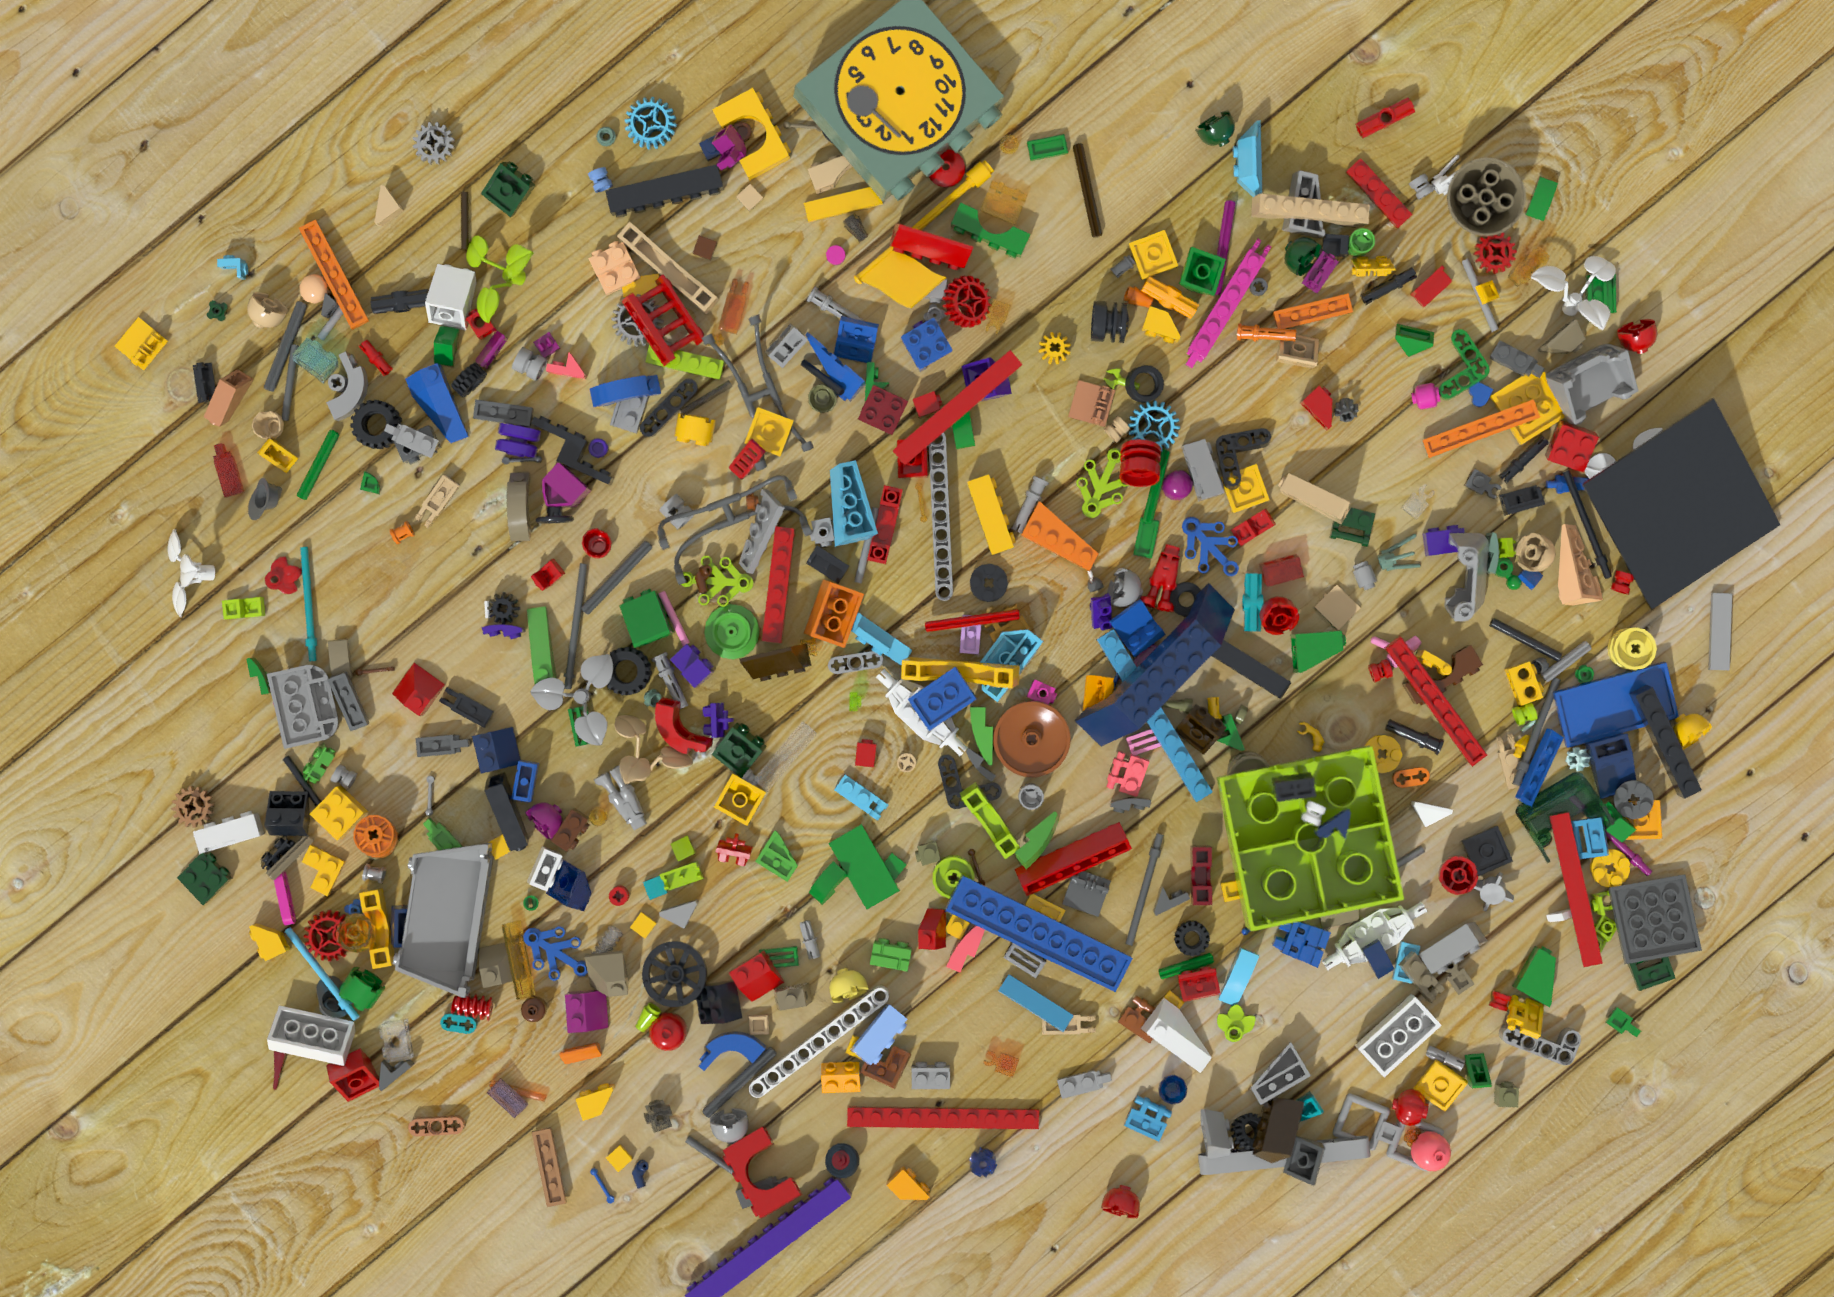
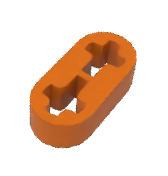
M1423 767L1403 769L1393 774L1392 781L1395 786L1400 788L1423 785L1428 782L1430 774ZM1420 770L1421 773H1425V777H1422V781H1420V779L1413 778L1412 776L1417 775L1419 773L1418 771ZM1399 774L1405 777L1409 776V779L1404 780L1403 784L1396 780L1400 777Z

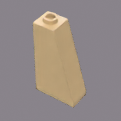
M1290 473L1287 477L1283 476L1278 485L1281 487L1280 493L1341 525L1351 509V502Z

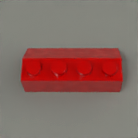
M895 224L889 244L895 252L904 254V251L912 253L911 257L922 260L924 256L930 258L929 262L937 265L944 262L948 264L947 268L957 271L959 267L965 268L973 250V246L901 224Z

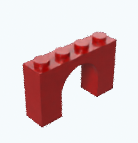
M765 1127L757 1129L723 1150L725 1154L723 1155L724 1161L728 1166H732L734 1179L737 1183H741L743 1186L741 1191L746 1200L750 1199L752 1203V1212L756 1217L759 1216L760 1218L766 1217L803 1195L792 1177L769 1190L756 1187L750 1180L748 1169L751 1160L758 1153L774 1144Z

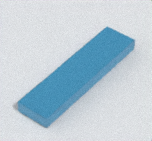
M1009 974L998 990L1063 1033L1074 1017L1068 1011Z

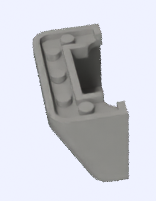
M1611 344L1600 345L1546 374L1547 384L1567 421L1573 425L1583 423L1587 417L1585 411L1615 396L1620 399H1628L1632 394L1638 392L1628 350Z
M1449 533V544L1457 547L1458 559L1462 564L1466 565L1465 588H1455V594L1450 598H1445L1444 607L1454 621H1468L1485 601L1489 543L1485 535L1481 533Z

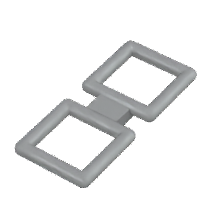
M1352 1093L1347 1094L1333 1129L1334 1136L1338 1138L1355 1137L1352 1134L1341 1131L1352 1102L1381 1113L1372 1138L1369 1141L1371 1151L1376 1149L1378 1141L1381 1140L1390 1144L1386 1152L1389 1158L1427 1172V1170L1420 1168L1412 1158L1395 1152L1405 1125L1401 1122H1398L1397 1125L1387 1122L1390 1113L1388 1107ZM1423 1121L1414 1125L1425 1131H1434L1442 1136L1444 1134L1443 1129Z

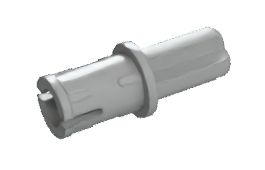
M808 920L801 922L800 928L804 939L802 942L805 943L809 960L820 957L816 942L817 937L814 936L811 922Z
M1432 1046L1427 1048V1057L1434 1060L1437 1059L1443 1065L1450 1066L1458 1071L1462 1070L1465 1060L1449 1054V1051L1444 1052Z

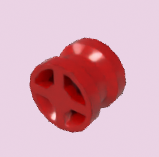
M616 886L609 893V900L615 906H621L629 899V891L624 886Z
M1493 991V999L1489 1002V1006L1507 1012V1004L1511 1001L1512 997L1498 991Z

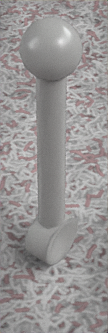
M428 776L426 779L429 783L426 815L431 816L433 814L431 809L432 783L435 781V778Z

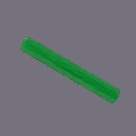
M329 430L297 493L299 498L307 500L339 437L338 432Z
M1162 449L1160 454L1159 482L1150 487L1142 519L1143 522L1151 524L1154 519L1170 451Z

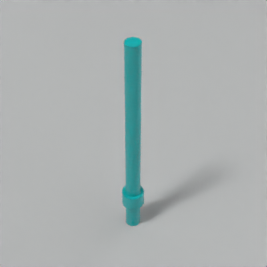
M300 547L307 630L305 643L306 647H308L309 662L317 661V638H315L309 553L308 547Z

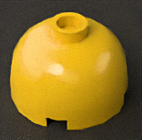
M1696 713L1687 716L1685 714L1680 715L1675 719L1676 725L1673 727L1683 750L1699 741L1698 738L1702 735L1705 736L1712 729V725L1707 719Z

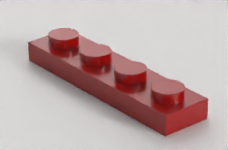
M1361 158L1345 172L1397 229L1413 215Z

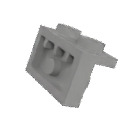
M916 1062L915 1065H912V1089H950V1065H946V1062H935V1065H927V1062Z

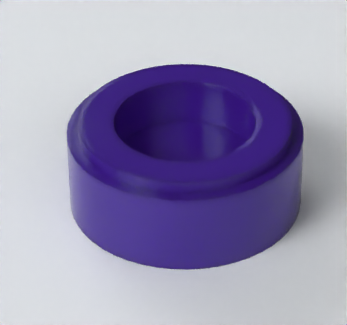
M594 439L589 444V452L596 458H602L608 453V444L602 439Z

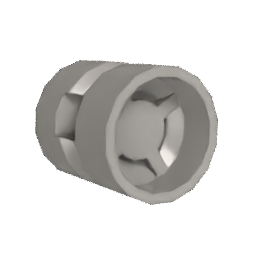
M522 347L515 357L512 369L521 374L526 373L527 377L538 381L545 370L548 360L538 354L534 356L531 350Z
M675 494L659 511L667 518L672 515L692 511V509L688 505L684 506L685 501L678 494ZM694 515L672 520L670 523L679 530Z
M1029 783L1020 788L1018 798L1024 808L1033 810L1041 806L1044 795L1039 786Z

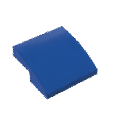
M841 316L834 355L864 363L872 362L879 324Z

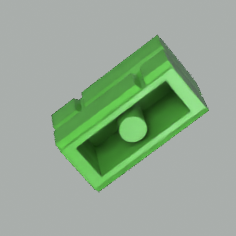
M878 938V941L874 940L870 965L908 972L912 947L908 946L909 943L897 941V944L889 943V939Z

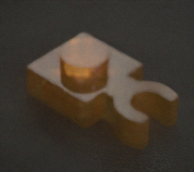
M988 1050L987 1054L991 1055L993 1059L991 1061L984 1060L983 1063L986 1066L996 1065V1072L1013 1078L1019 1058L1003 1052L997 1057L993 1051Z

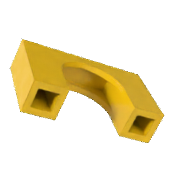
M753 88L712 109L722 129L744 119L756 120L765 127L766 140L763 146L758 151L739 160L749 180L790 159L788 154L791 153L787 143H782L779 138L782 134L778 126L772 125L770 120L773 117L769 109L763 108L761 103L764 100L760 92L755 93Z

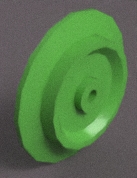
M729 604L725 607L721 606L711 613L706 621L704 634L708 646L715 654L722 658L737 659L746 656L754 649L759 639L760 630L758 621L751 611L740 605Z

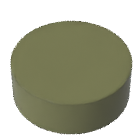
M1240 705L1234 717V723L1242 724L1248 707Z

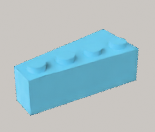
M856 460L838 464L830 470L835 547L867 540L878 534Z

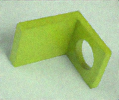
M1609 891L1591 894V907L1596 914L1602 916L1605 915V911L1613 910L1612 905L1608 907L1603 906L1602 898L1606 895L1610 896Z

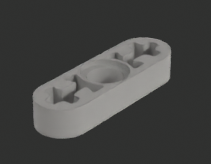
M871 651L833 657L828 662V668L834 674L874 669L882 665L883 656ZM872 654L880 657L877 665H874L873 662H868V667H864L862 655H867L866 659L872 658ZM853 657L860 658V667L853 668L850 665V660ZM843 658H848L847 666L849 670H845V666L839 667V671L831 667V664H834V660H838V663L845 662Z

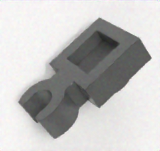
M1473 469L1464 485L1479 495H1482L1485 491L1491 499L1497 497L1491 492L1493 488L1501 490L1500 485L1489 483L1491 477L1476 469Z

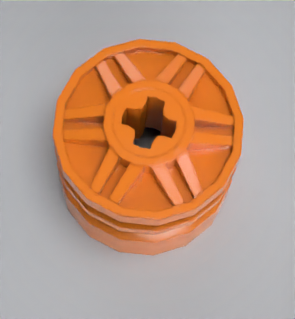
M369 815L362 818L356 824L353 832L357 848L373 858H384L390 855L396 849L399 841L396 827L385 817L379 815ZM372 832H373V833H376V832H377V835H378L379 837H378L377 839H376V838H373V837L371 836V833H372Z

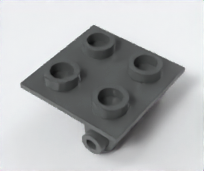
M1085 871L1073 875L1062 904L1099 917L1106 894H1108L1111 880Z

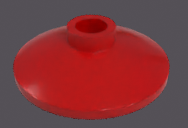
M948 149L940 157L944 160V164H948L950 168L944 170L941 166L929 176L935 185L944 188L958 184L965 173V164L962 157L953 150Z

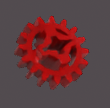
M1501 233L1499 236H1485V239L1481 237L1479 239L1481 244L1474 246L1478 251L1473 253V255L1478 256L1475 263L1481 262L1479 268L1486 267V273L1492 269L1493 274L1498 273V269L1502 273L1505 271V267L1510 268L1512 266L1510 262L1516 259L1512 255L1517 253V250H1512L1515 243H1509L1511 237L1509 236L1505 239L1504 233ZM1492 240L1500 241V243L1494 244ZM1496 249V250L1498 251V252H1497V255H1496V256H1493V255H1492V253L1494 252L1493 250ZM1497 262L1498 264L1500 263V265H1492L1490 263Z

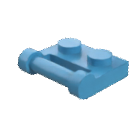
M1603 817L1571 820L1579 859L1609 855ZM1578 826H1583L1587 852L1582 850Z

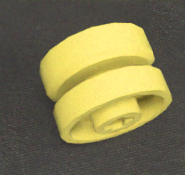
M1633 627L1620 629L1615 632L1609 640L1607 650L1609 658L1619 668L1638 670L1651 664L1655 658L1657 648L1656 642L1649 632Z

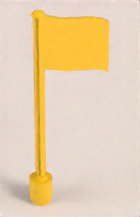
M985 160L979 161L966 173V181L911 228L924 229L968 189L974 186L979 188L992 177L991 174L994 172L992 167ZM891 246L860 273L854 275L856 283L862 284L863 282L879 289L895 302L908 308H913L946 279L945 276L932 272L914 258L893 251Z

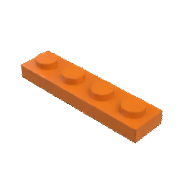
M1348 293L1274 311L1273 315L1276 328L1288 329L1353 313Z

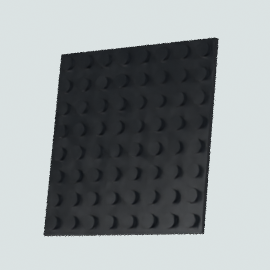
M1714 398L1582 483L1650 609H1654L1780 526L1771 505Z

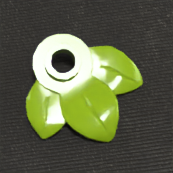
M1235 1004L1230 1007L1227 1015L1218 1014L1217 1024L1224 1031L1227 1040L1237 1042L1242 1039L1243 1034L1253 1029L1255 1016H1244L1240 1005ZM1232 1029L1237 1030L1236 1034H1230Z

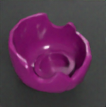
M1175 470L1164 478L1162 490L1169 499L1179 501L1191 493L1193 481L1187 472Z

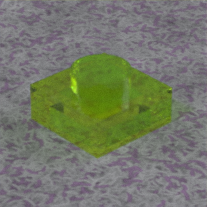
M850 692L849 711H858V707H861L862 696H858V692Z

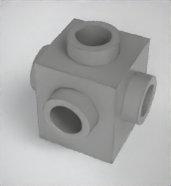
M831 518L811 521L813 528L810 535L811 541H815L816 545L820 544V547L832 545L831 542L835 540L834 525H832ZM822 530L827 531V534L825 536L820 535V532Z

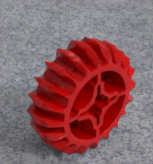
M960 276L953 279V282L947 284L949 289L944 290L946 296L941 298L945 301L942 307L947 308L944 314L950 315L948 320L954 321V325H960L962 328H972L975 325H980L981 321L986 319L985 315L990 313L987 307L992 306V304L988 303V300L992 298L987 296L989 289H984L985 283H980V279L973 278V276Z
M330 909L327 910V913L321 911L319 915H313L314 920H309L308 924L310 926L304 929L309 932V934L303 936L304 938H309V941L305 942L306 946L311 945L308 952L315 950V958L321 954V961H324L326 957L328 962L333 961V957L336 961L340 960V955L342 957L347 956L346 951L350 952L352 950L350 945L355 944V941L351 939L356 937V933H351L355 926L349 927L348 924L352 922L351 919L345 921L346 914H342L339 917L340 913L338 910L334 914ZM326 920L335 922L331 928L320 925L321 922ZM340 928H342L344 933V941L339 936ZM316 931L321 936L320 943L317 941ZM332 931L333 938L328 940L327 933ZM329 943L340 946L335 951L325 949Z

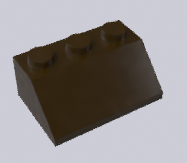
M807 643L739 659L751 678H760V681L772 679L771 675L777 674V678L789 675L788 671L794 670V674L806 671L805 667L812 666Z
M1273 1098L1263 1104V1113L1257 1126L1258 1134L1253 1142L1254 1150L1252 1155L1270 1163H1275L1292 1156L1304 1102Z

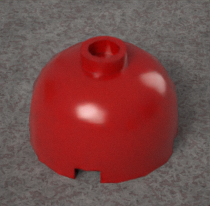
M1642 319L1640 324L1633 325V322H1630L1618 328L1617 334L1621 345L1626 350L1636 352L1637 354L1647 352L1648 348L1653 346L1657 340V326L1652 319Z
M1283 596L1272 597L1265 601L1259 614L1265 631L1272 635L1284 634L1283 631L1288 629L1291 631L1298 624L1300 618L1294 603Z
M1453 856L1441 864L1438 871V879L1447 892L1460 895L1470 892L1476 886L1478 874L1476 866L1471 860L1462 856Z
M664 1012L651 1023L649 1037L652 1044L658 1049L673 1051L679 1048L686 1040L687 1025L685 1020L676 1013Z
M1120 1185L1119 1188H1112L1105 1194L1101 1209L1116 1216L1127 1215V1218L1137 1219L1140 1212V1201L1138 1196L1131 1192V1187Z

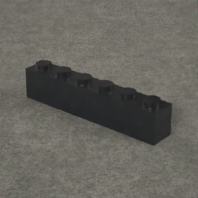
M712 165L605 190L610 213L612 216L616 215L619 218L627 216V213L632 211L635 213L645 212L646 208L653 207V209L662 208L666 203L680 204L683 202V199L697 200L705 194H709V196L718 195L721 193L720 191L724 190L719 167Z
M1645 685L1629 693L1677 795L1686 799L1702 791L1654 688Z

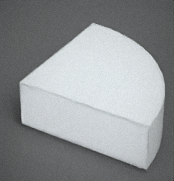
M1570 909L1546 915L1548 922L1564 921L1572 917Z

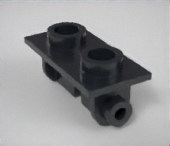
M196 363V365H193L198 403L210 402L216 389L212 363Z
M287 836L278 837L270 852L266 851L261 857L262 869L266 867L268 871L281 858L279 856L284 855L296 842L292 839L288 841Z

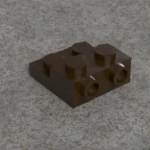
M1196 704L1175 728V731L1182 739L1204 755L1221 737L1227 727L1223 725L1222 720L1211 716L1205 707H1200Z

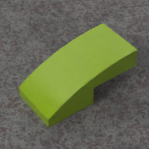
M264 597L222 601L224 620L265 616Z

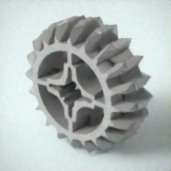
M653 299L642 304L651 312L660 307L659 305L652 307L655 303ZM618 303L617 307L620 308V311L613 310V313L618 315V317H612L611 319L617 322V324L612 325L613 329H619L615 334L617 336L623 334L620 339L622 342L628 338V345H631L634 340L636 347L639 346V341H641L643 346H646V338L636 323L633 322V318L630 316L623 321V316L627 309L624 305L622 306ZM658 317L653 320V324L657 329H662L660 326L657 325L663 324L664 321L662 319H658ZM624 327H635L639 336L628 334Z

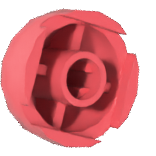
M1426 1131L1418 1136L1415 1143L1413 1142L1411 1146L1412 1159L1420 1168L1427 1171H1438L1443 1169L1451 1158L1450 1144L1442 1135L1434 1131Z

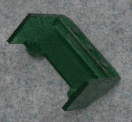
M1574 772L1539 792L1532 806L1521 803L1515 810L1521 824L1547 863L1551 861L1543 848L1552 842V835L1549 832L1552 830L1549 816L1569 812L1570 818L1583 812L1585 816L1595 818L1603 813L1611 825L1615 824L1606 805L1580 772Z

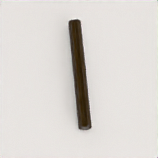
M1082 143L1073 145V151L1091 235L1093 238L1102 236V230Z

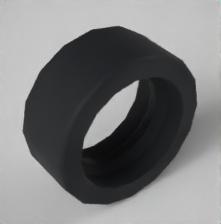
M1143 365L1134 368L1128 373L1125 388L1131 399L1145 403L1155 400L1161 395L1164 388V380L1158 369L1153 366ZM1140 373H1148L1154 380V390L1149 395H1141L1135 389L1134 381Z

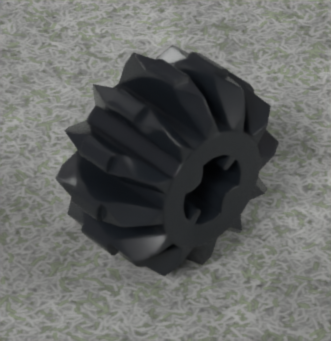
M502 592L501 597L498 594L494 595L496 601L493 599L489 600L493 607L488 606L487 610H493L489 617L496 616L494 619L495 623H498L501 619L502 625H505L507 620L510 623L513 622L511 616L518 618L519 615L514 611L521 610V607H515L519 600L515 599L512 601L513 594H509L507 597L506 592ZM501 604L508 606L506 613L500 611V608H502Z

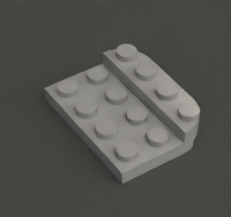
M305 665L267 674L284 749L326 740L336 732L338 716L331 686L325 671L314 665Z

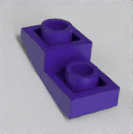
M489 625L482 627L483 635L489 634L490 637L500 635V631H503L504 637H510V640L519 638L521 633L526 632L525 628L514 625Z

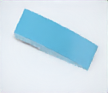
M1239 948L1218 1000L1232 1006L1238 1004L1258 961L1259 955L1257 953Z

